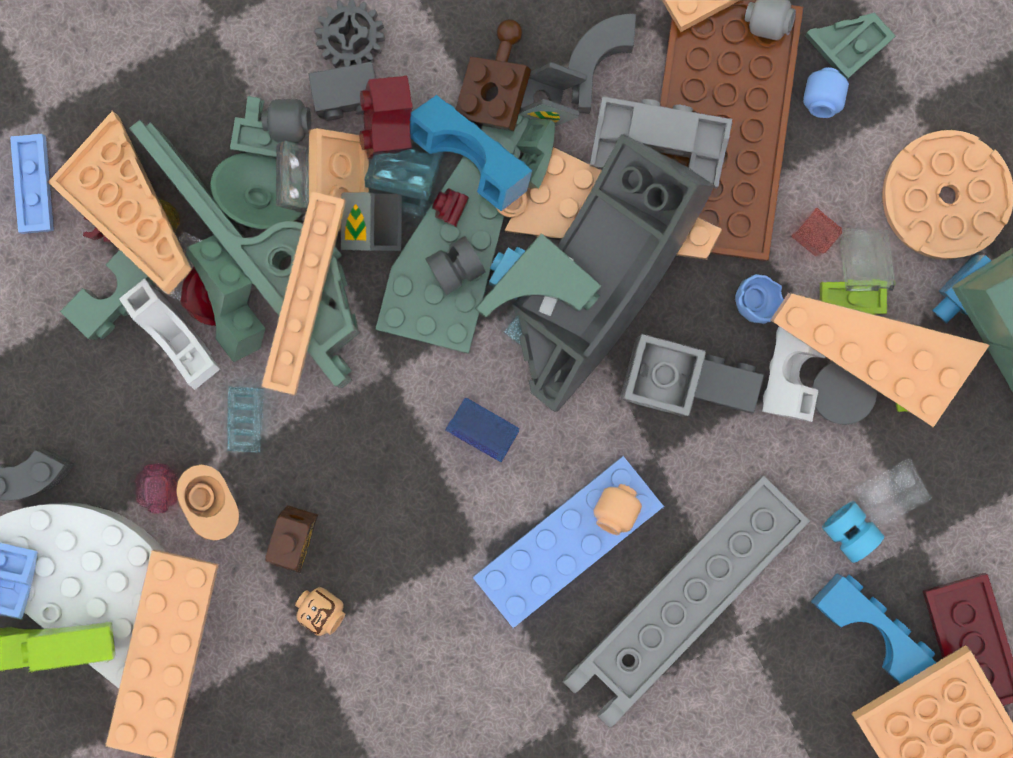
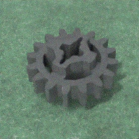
M338 0L336 10L329 6L326 7L327 18L318 17V21L323 27L316 28L314 31L316 36L322 38L316 42L318 49H325L322 53L325 60L333 57L332 64L335 68L341 62L345 66L355 63L361 64L365 59L368 62L372 61L374 63L372 53L381 54L382 48L377 42L385 41V35L377 31L384 28L382 21H375L378 16L375 9L367 13L368 6L364 1L359 7H356L354 0H349L348 6H343V3ZM344 17L340 22L334 24L338 19ZM358 17L364 19L371 29H368L367 26H361L358 23ZM352 24L356 35H352L348 46L344 35L349 33ZM330 41L339 43L342 46V53L336 51L331 46ZM367 45L364 50L356 54L360 47Z

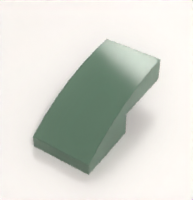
M530 119L516 145L524 153L521 161L532 170L528 188L539 189L547 171L555 134V123L551 119Z

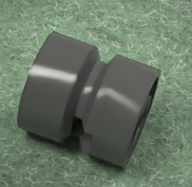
M465 236L451 243L449 251L439 250L426 258L429 267L446 295L462 287V280L472 281L486 273L477 254Z

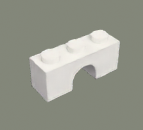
M778 327L776 331V345L769 366L770 375L767 389L763 395L764 404L762 412L812 422L818 390L804 386L800 381L799 372L802 364L811 357L825 358V356L781 327Z

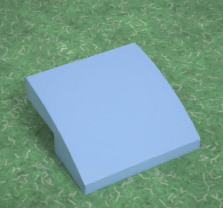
M0 543V615L22 620L33 581L37 551Z

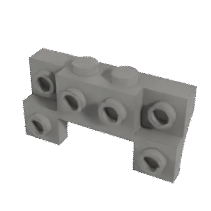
M602 96L590 166L603 168L621 134H625L657 152L688 157V168L714 184L715 189L718 188L732 119L692 112L693 108L684 105H674L672 109L660 107V102L650 99H642L641 103Z

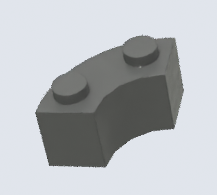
M44 449L35 450L26 461L17 466L0 464V501L30 498L51 490L68 475L74 463Z

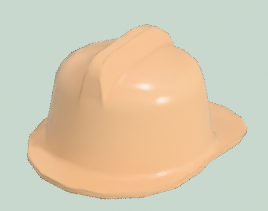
M206 465L192 466L183 472L178 480L176 492L179 506L183 510L190 526L196 534L205 539L216 541L228 537L238 525L239 511L220 472Z

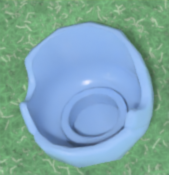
M755 274L743 280L735 295V302L739 313L749 322L761 324L771 322V318L784 300L781 292L782 286L772 281L766 275Z

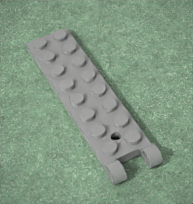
M761 475L608 635L565 676L562 682L573 693H576L596 674L616 694L597 714L609 728L612 727L793 540L810 520L765 476ZM627 654L634 656L635 661L631 666H625L622 663L623 657Z

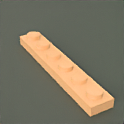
M313 191L311 193L262 387L292 395L297 393L346 203L344 199Z

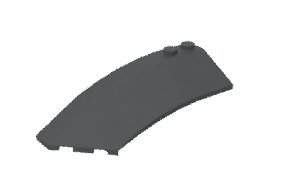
M625 134L620 135L590 194L557 246L568 257L573 258V261L601 285L596 292L600 297L588 310L583 307L580 311H575L567 304L557 300L551 316L539 312L545 296H521L517 303H513L515 316H519L523 334L519 335L524 361L529 363L532 380L528 381L532 395L554 412H558L605 358L646 303L686 240L715 188L714 184L690 168Z

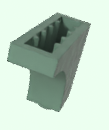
M541 233L475 309L481 315L487 317L494 309L506 301L520 296L540 295L559 300L575 311H580L583 307L588 310L600 297L596 292L601 285Z

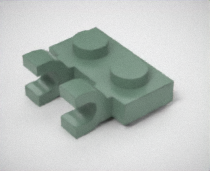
M248 96L245 119L235 117L230 149L295 161L298 142H275L272 140L269 131L263 130L262 122L260 121L265 101H262L261 98Z

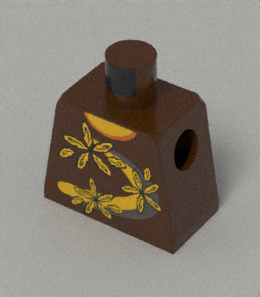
M287 505L277 518L265 561L271 565L301 573L318 514Z

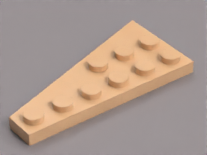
M112 111L48 183L162 290L170 294L192 269L120 117Z
M553 147L549 165L539 189H527L525 193L527 197L525 210L520 215L510 219L505 232L528 234L537 237L542 233L545 237L562 239L575 220L602 170L592 167ZM697 218L676 256L707 260L722 229Z
M792 293L787 294L770 320L932 427L940 419L989 347V344Z

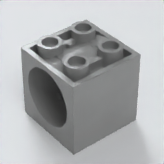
M644 334L639 335L635 339L619 400L678 416H689L706 351Z

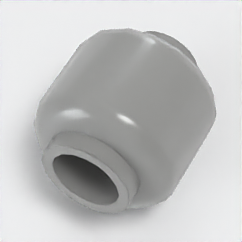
M756 0L755 3L750 2L748 4L745 21L750 22V32L753 35L771 40H780L784 34H790L796 10L792 8L789 0Z

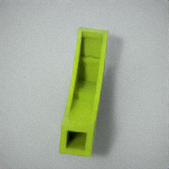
M112 621L48 629L0 628V671L29 667L31 672L113 660L116 655Z

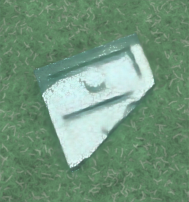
M410 149L395 154H376L373 156L364 178L365 187L428 200L444 157V151L432 154L428 152L415 154V150Z

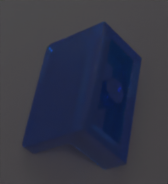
M468 398L462 401L453 419L450 420L445 429L447 432L501 463L519 433L517 426Z

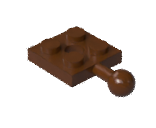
M507 19L502 21L497 28V37L500 44L495 60L470 57L455 110L476 125L514 131L531 69L526 65L508 63L512 45L518 43L522 37V28L517 21ZM498 87L497 96L493 100L487 101L486 94L489 89Z

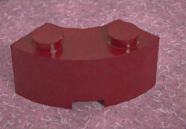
M408 76L369 79L366 89L360 91L361 108L364 110V130L360 131L359 134L362 150H367L368 159L405 155L412 148L410 116L413 105Z

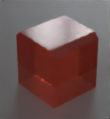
M815 208L808 214L791 237L814 256H821L829 250L842 234V228L818 208Z

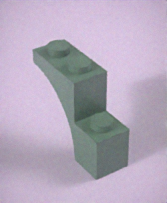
M215 235L188 246L186 255L197 270L213 308L216 323L215 339L233 362L259 350L266 328L247 305L252 281Z

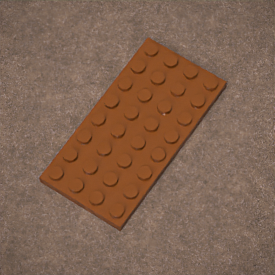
M740 0L680 32L671 17L660 107L673 109L674 105H684L693 108L692 112L732 119L719 186L717 189H713L698 218L722 229L710 254L767 262L771 247L803 7L791 5L796 10V15L790 34H784L780 40H771L753 35L750 32V22L745 21L748 4L750 2L755 3L756 0ZM661 153L688 167V157Z

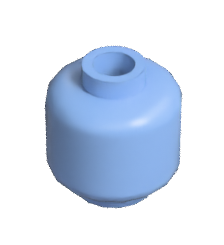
M830 67L813 72L807 79L803 98L804 105L812 115L819 118H830L834 114L839 113L845 106L849 85L847 79L838 70Z

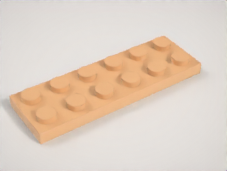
M155 549L151 551L106 747L154 758H174L219 564Z

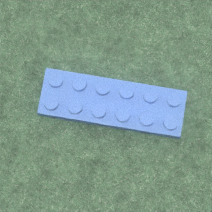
M622 456L473 576V579L514 628L664 506L625 457ZM620 484H623L637 492L635 497L640 501L642 508L629 532L613 535L596 524L597 519L593 512L605 488H618Z

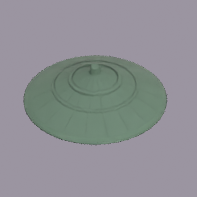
M252 153L236 154L223 160L215 168L211 177V192L219 208L233 220L252 228L268 229L279 222L295 221L301 216L307 204V190L300 175L273 157Z

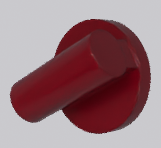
M450 188L444 193L440 191L432 205V209L436 210L435 218L456 227L469 197Z

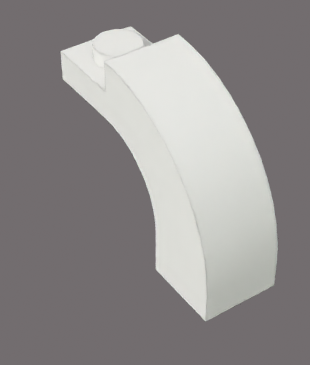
M145 278L119 299L131 318L146 330L163 348L188 385L194 390L220 370L211 357L212 353L169 301Z

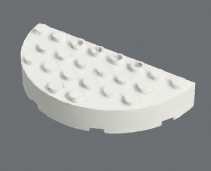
M69 502L49 503L22 508L0 516V543L38 552L33 581L24 613L44 629L112 621L116 652L114 659L88 664L119 688L151 551L154 549L166 551L149 533L131 520L110 510L88 504Z

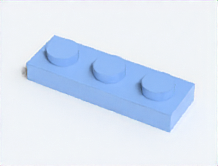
M44 134L11 136L18 232L27 234L54 231L51 190L48 183L50 178L46 136Z

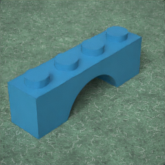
M434 96L411 112L410 139L429 154L443 151L454 152L470 159L477 166L481 175L477 193L500 211L504 210L527 192L532 170L439 96Z
M836 573L811 601L839 627L854 622L873 624L880 631L885 642L886 654L882 668L899 684L937 663L932 659L935 653L922 641L916 644L909 638L910 629L897 618L892 622L884 614L887 608L873 596L868 600L860 592L864 587L849 574L845 578Z

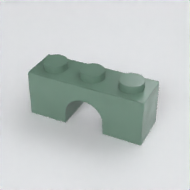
M121 250L106 264L117 278V288L113 295L106 299H99L92 291L82 288L60 311L88 339H104L115 328L113 322L121 314L123 316L129 314L119 299L145 278L152 286L156 287L157 285Z

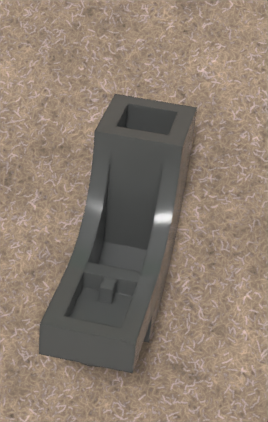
M636 14L617 15L599 22L582 36L574 48L568 68L587 75L585 82L572 87L571 104H577V110L580 113L590 114L593 73L599 63L613 54L632 53Z

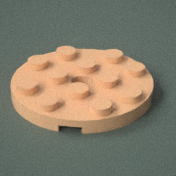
M957 130L936 131L917 138L903 148L894 158L887 170L883 183V208L893 232L906 246L915 252L935 259L950 260L963 258L989 246L999 235L1004 225L1008 223L1013 209V181L1001 155L980 141L979 137ZM943 187H950L954 190L955 200L952 204L945 203L939 197Z

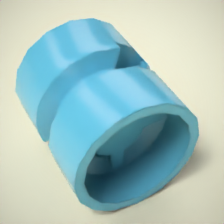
M851 501L841 507L822 525V529L834 542H841L840 550L852 563L866 557L884 539V535L873 522L865 521L866 514L855 501ZM855 525L856 528L847 535L846 532Z

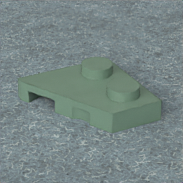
M875 12L860 16L854 20L847 19L836 22L831 26L819 29L813 28L805 34V37L828 63L846 79L850 78L896 37Z

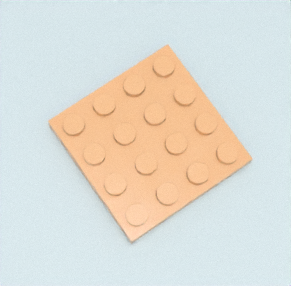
M966 645L852 713L879 758H1013V723L971 650Z

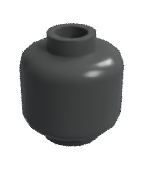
M275 99L269 104L268 111L262 112V128L264 131H269L271 139L275 142H300L311 130L310 108L305 107L299 99Z

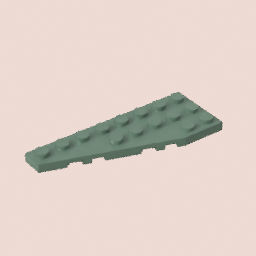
M518 115L514 131L483 126L481 130L519 159L521 150L516 145L530 118ZM463 156L441 190L444 193L450 188L469 197L457 226L453 227L443 220L435 218L436 210L432 209V206L430 207L391 267L375 330L469 354L479 317V312L475 308L484 297L504 216L498 212L494 205L477 193L481 175L477 166L467 157ZM465 236L477 254L486 273L472 281L462 280V287L446 295L429 267L426 258L439 250L449 251L451 243Z

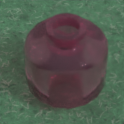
M158 463L144 466L143 471L139 472L135 478L136 502L141 507L148 508L149 513L167 512L168 507L178 501L176 492L178 483L177 473L169 469V465Z

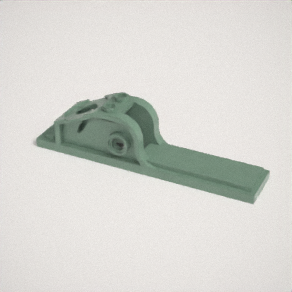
M140 120L130 127V130L280 317L303 224L295 221H283L272 225L256 237L246 238L234 221L219 208L213 195L163 132L151 122L148 125H145ZM334 246L307 352L334 386L343 388L352 381L348 375L352 370L341 356L333 355L359 335L360 332L355 313H351L345 286L348 285L344 269L338 261L342 254ZM291 257L290 267L286 270H281L282 261ZM331 298L336 302L334 309L329 306Z

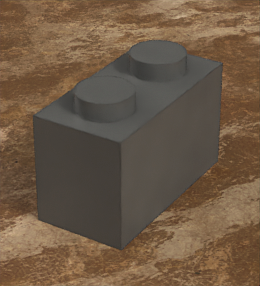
M372 61L308 73L315 112L318 117H324L325 120L331 121L343 118V113L356 111L358 115L364 114L360 103V91L366 89L369 79H376Z
M706 355L693 399L754 413L764 375L755 373L757 368L755 366L737 363L735 368L724 365V358Z

